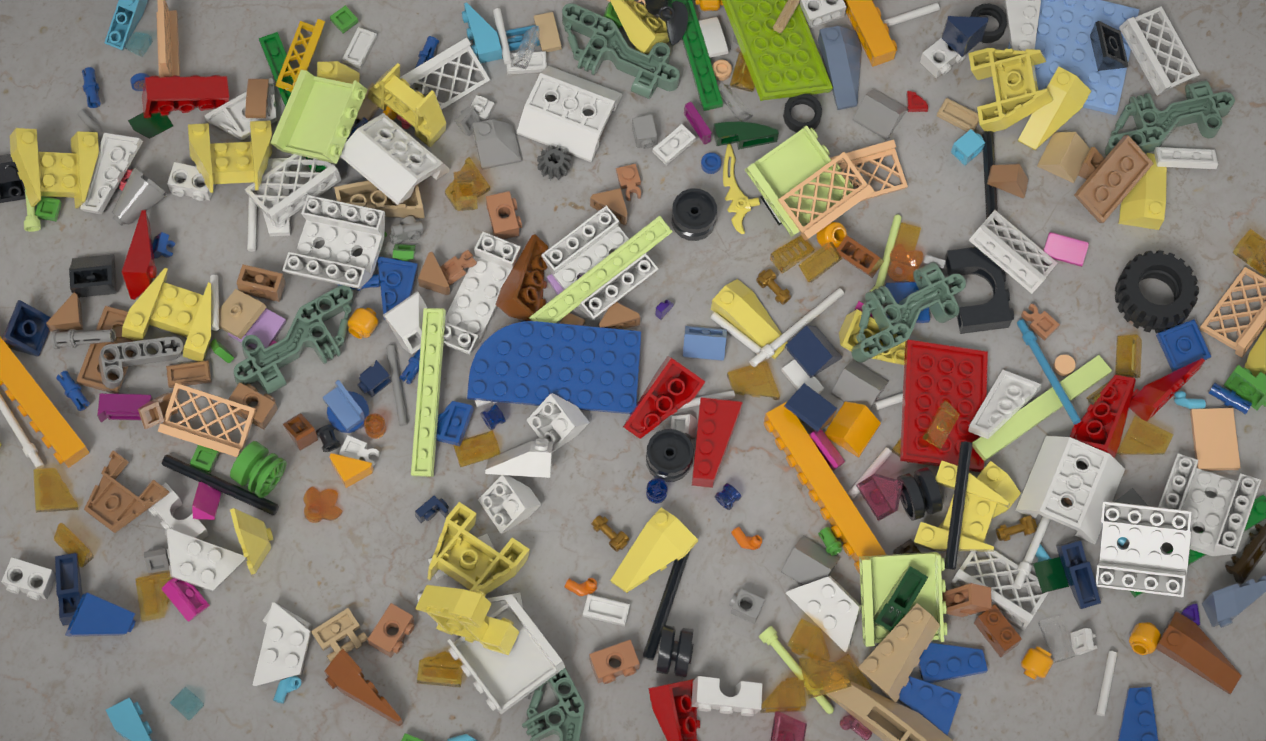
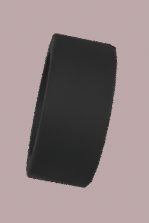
M990 3L975 7L970 17L989 15L994 17L999 23L997 30L985 31L980 42L993 43L1003 36L1007 25V17L1004 11L997 5Z
M807 93L790 97L785 103L783 118L785 124L796 133L805 126L815 130L821 120V103L816 97ZM799 104L808 105L814 110V118L809 122H798L791 116V109Z

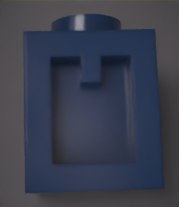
M434 495L415 511V517L420 523H423L425 520H431L438 510L446 518L449 515V506L442 498L438 499Z

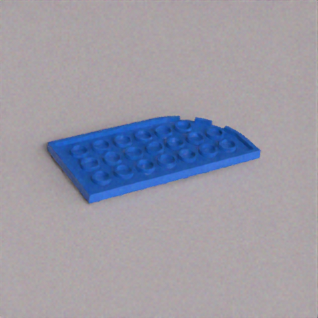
M538 321L518 322L505 326L493 333L478 349L470 368L467 399L540 406L553 393L576 405L580 410L631 414L637 402L641 331Z

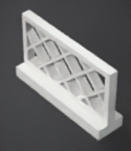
M1162 6L1135 18H1129L1119 27L1157 96L1200 75ZM1158 13L1162 20L1161 24L1152 21L1153 15ZM1140 21L1147 24L1146 30H1141L1137 22ZM1151 26L1159 29L1158 36L1149 33ZM1163 31L1169 33L1171 41L1162 38ZM1148 38L1157 41L1155 48L1149 45ZM1160 43L1169 46L1168 53L1159 50ZM1173 48L1180 52V59L1171 55ZM1157 55L1166 58L1165 65L1159 63ZM1170 60L1178 63L1177 70L1169 68ZM1182 66L1188 67L1191 75L1181 73ZM1167 72L1176 76L1173 83L1168 79Z
M468 38L463 39L400 77V79L406 80L409 85H422V94L425 87L436 89V98L439 90L448 92L447 102L442 103L438 101L441 110L490 80L471 49V43ZM465 52H468L471 57L470 66L459 63L461 55ZM445 64L455 65L453 76L443 74ZM458 67L469 69L467 80L456 77ZM472 70L480 72L483 80L478 83L470 81ZM430 73L439 75L436 86L426 84L427 76ZM442 77L452 79L450 90L439 87ZM455 80L466 83L462 93L453 91Z
M293 154L262 176L259 188H265L264 195H255L253 193L255 191V183L248 186L245 192L268 216L271 223L277 227L304 207L307 195L319 197L340 182L341 177L338 169L329 162L317 159L303 160L304 156ZM291 164L298 165L297 172L287 171V167ZM302 165H312L311 172H301ZM316 165L326 166V169L321 173L315 172ZM274 176H282L280 183H270ZM285 177H296L295 183L284 184ZM300 177H310L307 183L299 184ZM269 188H278V196H269ZM283 189H293V193L289 196H282ZM267 201H277L276 205L269 210L266 208Z
M996 210L992 212L969 239L972 244L1031 294L1040 286L1057 264L1054 259ZM994 219L1000 223V226L995 225ZM998 231L1003 232L1004 237L999 236ZM1009 233L1013 234L1016 239L1011 238ZM1014 245H1018L1020 250H1015ZM1025 247H1028L1032 252H1027ZM1029 258L1034 259L1036 264L1031 263ZM1041 260L1046 262L1049 266L1043 265Z
M995 550L994 552H985L988 558L985 560H978L976 551H971L950 584L956 588L970 583L986 586L984 579L993 577L996 587H991V607L996 605L1009 622L1025 631L1049 592L1033 596L1031 586L1037 585L1040 587L1037 577L1030 573L1029 576H1026L1025 583L1022 585V587L1027 588L1029 596L1019 598L1017 589L1013 587L1014 579L1012 574H1018L1017 569L1019 565ZM1001 562L1005 565L1006 571L996 572L994 563ZM989 564L992 573L982 574L979 565ZM975 566L977 575L970 576L964 570L966 567ZM1008 575L1010 585L1000 586L998 577ZM1012 589L1015 599L1005 598L1002 590ZM1031 601L1033 608L1031 613L1022 608L1021 602Z

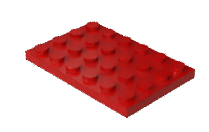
M909 339L905 342L900 461L939 467L941 461H945L958 466L961 442L973 443L981 437L968 431L972 420L986 398L988 351ZM972 447L969 471L982 472L984 460Z

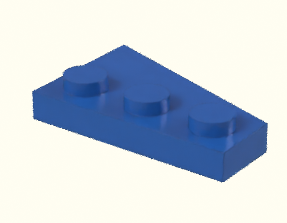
M378 257L383 314L411 296L418 263Z
M937 643L929 644L927 650H924L921 654L918 664L922 680L928 683L987 673L988 671L982 649Z
M909 676L907 685L903 686L899 693V699L948 736L961 694Z
M1151 687L1129 688L1127 690L1118 741H1158Z

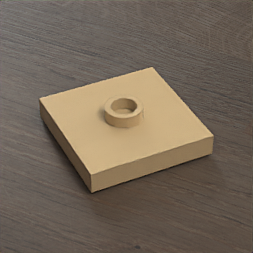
M235 289L219 309V328L242 339L266 309L264 303Z

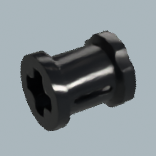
M325 425L316 430V434L320 437L323 444V452H331L341 446L340 441L335 437L333 432L334 426Z

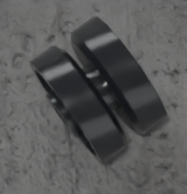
M696 188L684 190L677 195L672 206L671 224L674 231L681 238L688 241H699L712 233L717 217L715 199L707 191Z
M664 429L656 432L650 438L646 450V466L650 474L663 482H675L683 479L689 473L692 465L693 445L690 439L683 432L676 429Z
M928 467L916 470L914 477L910 473L897 477L896 483L901 503L912 521L923 518L925 511L930 515L942 511L941 493L935 477Z
M663 625L656 673L668 674L671 661H674L675 676L687 677L688 665L691 664L694 644L692 639L694 629L682 628L679 641H675V627Z

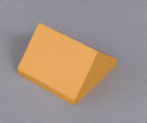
M845 401L825 431V435L832 442L860 457L881 425V422L866 405Z

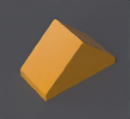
M330 453L331 464L346 488L373 473V465L370 462Z

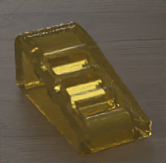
M800 235L772 252L770 260L783 274L813 253L815 249ZM801 242L807 250L803 251L798 244ZM795 247L800 254L797 255L792 248ZM789 251L793 255V258H791L786 252ZM783 255L787 261L785 262L780 256Z

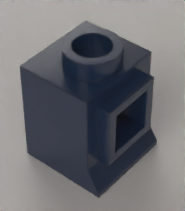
M376 360L373 367L370 366L360 374V382L357 386L364 394L368 393L373 397L391 383L389 379L390 374Z

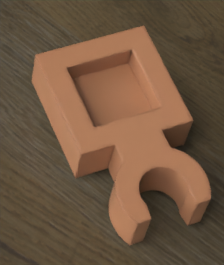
M636 164L616 168L620 188H627V201H630L631 193H636L638 199H640L641 190L637 186L641 185Z
M469 250L463 252L459 259L454 256L440 266L449 285L467 274L465 271L467 267L471 268L477 264Z
M1034 304L1029 305V310L1033 314H1028L1026 311H1023L1021 314L1024 320L1032 322L1029 327L1044 341L1060 325L1047 312L1044 311L1040 315L1038 308Z

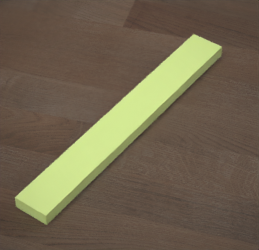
M658 216L530 316L529 319L531 321L557 323L578 307L583 300L647 253L673 231L662 217Z
M424 308L411 476H434L446 310L440 308Z
M1098 355L1060 381V384L1069 400L1072 401L1108 376L1112 370ZM1053 387L1017 411L989 439L980 437L972 443V447L984 462L1063 407Z

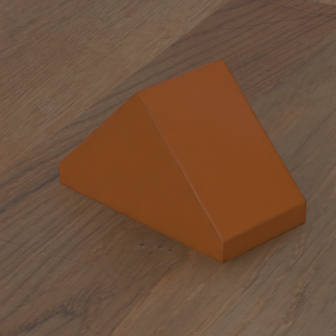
M301 413L283 424L300 451L318 440L314 427Z

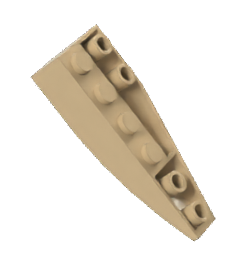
M837 674L822 691L883 741H953L920 713L897 702L895 703Z

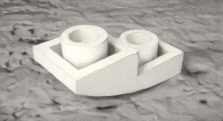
M718 17L700 20L699 25L709 58L728 54L727 44Z

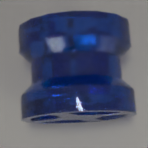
M496 404L492 405L490 410L480 413L483 421L491 431L495 429L497 424L506 422L504 415Z
M655 478L648 482L646 497L650 502L658 504L666 499L668 487L665 481Z
M726 483L723 486V490L717 492L714 497L721 506L731 510L733 503L739 501L742 496L737 489Z

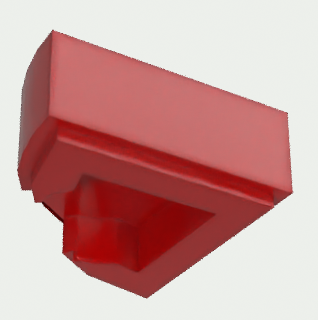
M907 91V111L928 112L927 102L918 96L917 93Z

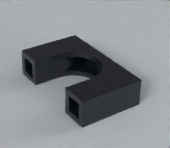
M977 247L947 250L945 263L948 276L953 274L978 275L988 281L993 291V298L987 303L959 307V313L956 317L960 334L1009 328L1012 320H1014L1013 308L1009 307L1008 303L1010 301V293L1008 289H1005V271L1001 270V267Z

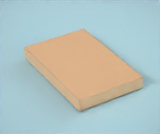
M1233 408L1191 409L1190 416L1195 459L1198 460L1197 468L1204 471L1239 470L1241 467Z

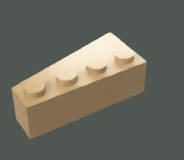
M370 181L334 187L336 199L339 202L382 210L385 212V217L405 218L413 216L415 218H425L418 184L415 185L411 197L399 205L393 202Z
M916 603L858 669L896 703L900 697L901 689L907 685L909 675L913 668L919 664L921 654L924 650H927L940 624L929 612Z

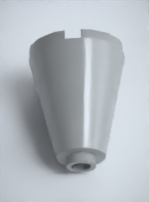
M134 168L112 211L115 215L113 219L122 226L124 223L129 225L140 217L142 210H149L168 193L143 175L138 169Z

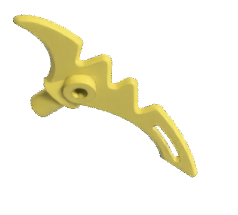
M728 144L723 165V185L725 187L730 186L725 200H732L727 211L736 213L731 221L735 229L739 233L744 234L742 220L745 214L751 211V207L760 205L758 197L748 199L738 187L734 176L736 159L731 144ZM729 157H731L730 178L728 177Z

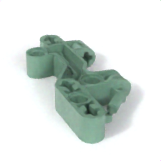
M573 3L566 4L563 7L562 23L564 30L568 33L567 39L573 52V58L578 61V69L584 67L585 71L591 70V74L595 75L603 61L610 60L616 69L636 77L632 84L631 92L647 99L652 97L657 87L669 92L678 88L680 73L677 68L668 64L670 47L666 43H656L649 55H646L627 45L616 24L611 19ZM571 30L590 38L585 50L579 48L575 35H572ZM596 46H601L602 48H601V49H596V48H594V47H596Z
M1207 80L1186 84L1185 94L1187 100L1171 103L1164 111L1156 109L1149 93H1145L1144 97L1142 95H1138L1137 98L1131 96L1129 104L1124 107L1115 124V130L1110 134V139L1105 147V155L1107 156L1124 135H1129L1133 141L1137 142L1139 148L1144 153L1153 152L1155 147H1160L1176 127L1197 123L1203 137L1213 138L1222 126L1221 117L1228 115L1235 102L1234 96L1229 92L1213 94ZM1133 116L1137 130L1118 134L1119 129L1123 128L1128 117Z
M931 262L914 271L913 276L919 291L899 301V304L896 303L889 289L884 285L872 292H867L865 294L866 303L862 305L863 311L859 323L860 332L856 335L858 344L851 351L854 360L865 362L908 340L920 312L927 308H930L934 318L939 323H946L956 317L959 313V306L954 295L965 288L966 281L964 277L960 274H953L945 278L938 265ZM871 313L880 332L866 339L863 333L864 329L868 326ZM893 334H897L898 337L893 338L892 335H893ZM869 347L870 351L865 352L864 349Z
M344 285L338 286L300 307L286 337L266 349L257 336L247 335L242 340V350L246 359L234 367L235 382L237 384L240 382L246 386V384L259 381L266 394L269 395L287 385L279 369L298 359L306 347L313 348L323 364L327 363L326 359L328 358L330 360L334 359V355L339 357L341 355L339 348L344 345L348 328V317L352 312V289ZM327 304L331 308L329 310H322L320 307ZM344 311V319H341L337 336L332 337L323 322ZM316 331L323 333L321 337H314L312 334ZM249 344L257 345V348L254 350H248L246 347ZM243 372L244 374H247V376L244 377L243 375H240V373Z
M566 668L558 672L560 678L558 681L556 675H554L534 691L529 708L527 709L529 720L522 724L523 728L528 729L526 731L527 735L532 737L530 741H539L553 734L559 736L560 741H580L585 706ZM549 683L559 704L538 714L537 709L543 695V685ZM561 686H568L571 689L568 694H561L558 690ZM571 699L574 707L578 708V713L571 711V704L569 702ZM552 715H558L561 721L557 724H552L549 718ZM542 720H545L546 727L548 728V729H546V730H544V731H543V728H544L543 723H541V724L539 723V722L542 721Z

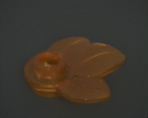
M901 243L895 246L890 253L889 277L896 282L903 280L915 282L913 273L921 265L923 253L918 250L906 252ZM900 268L902 274H897L895 269Z
M310 487L303 498L306 505L304 508L305 518L311 523H318L322 519L329 521L337 519L342 514V510L335 506L338 499L337 491L326 489L319 492L315 487Z

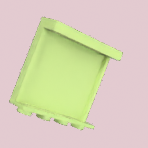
M301 70L270 143L282 152L337 164L368 89L355 80L353 84L316 77L306 70Z
M805 126L745 169L747 175L791 237L797 234L799 229L778 202V199L831 162L828 156L830 155L828 149L824 145L819 144L816 132L812 128L809 129L808 126ZM836 163L835 171L841 172V168ZM822 172L819 177V183L830 185L831 173ZM834 174L833 185L844 187L845 179L843 176ZM816 177L810 182H816ZM848 180L847 188L853 189V185ZM804 185L802 195L813 197L815 185ZM818 186L816 197L828 199L829 188ZM832 188L831 200L840 201L843 196V190ZM789 196L784 201L788 207L797 209L799 197ZM802 198L800 209L811 211L813 200ZM816 200L814 212H825L827 202ZM799 212L798 220L804 227L809 223L811 214Z
M939 553L859 556L862 636L866 647L875 646L874 643H881L889 634L888 631L876 625L873 618L908 566L915 568L928 577L909 611L918 603L929 612L940 624L932 640L944 642V636L947 635V624L943 622V614H946V602L942 601V593L945 592L946 586L945 580L942 579L941 571L945 570L944 558H941Z

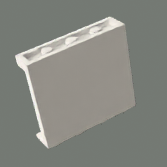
M512 594L505 599L506 605L489 616L499 620L502 618L509 619L519 631L509 655L486 649L479 641L474 640L473 643L465 641V637H460L454 642L450 639L448 640L451 647L448 649L449 653L455 661L458 658L463 663L460 666L467 677L472 675L475 679L473 685L480 694L483 692L486 694L488 699L485 701L492 711L497 709L500 715L565 668L562 659Z

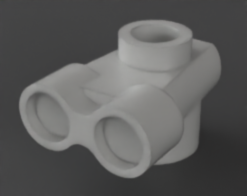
M408 216L402 219L400 224L391 226L390 241L392 245L402 243V241L408 239L409 241L418 240L423 233L422 223L420 221L416 222L415 217Z

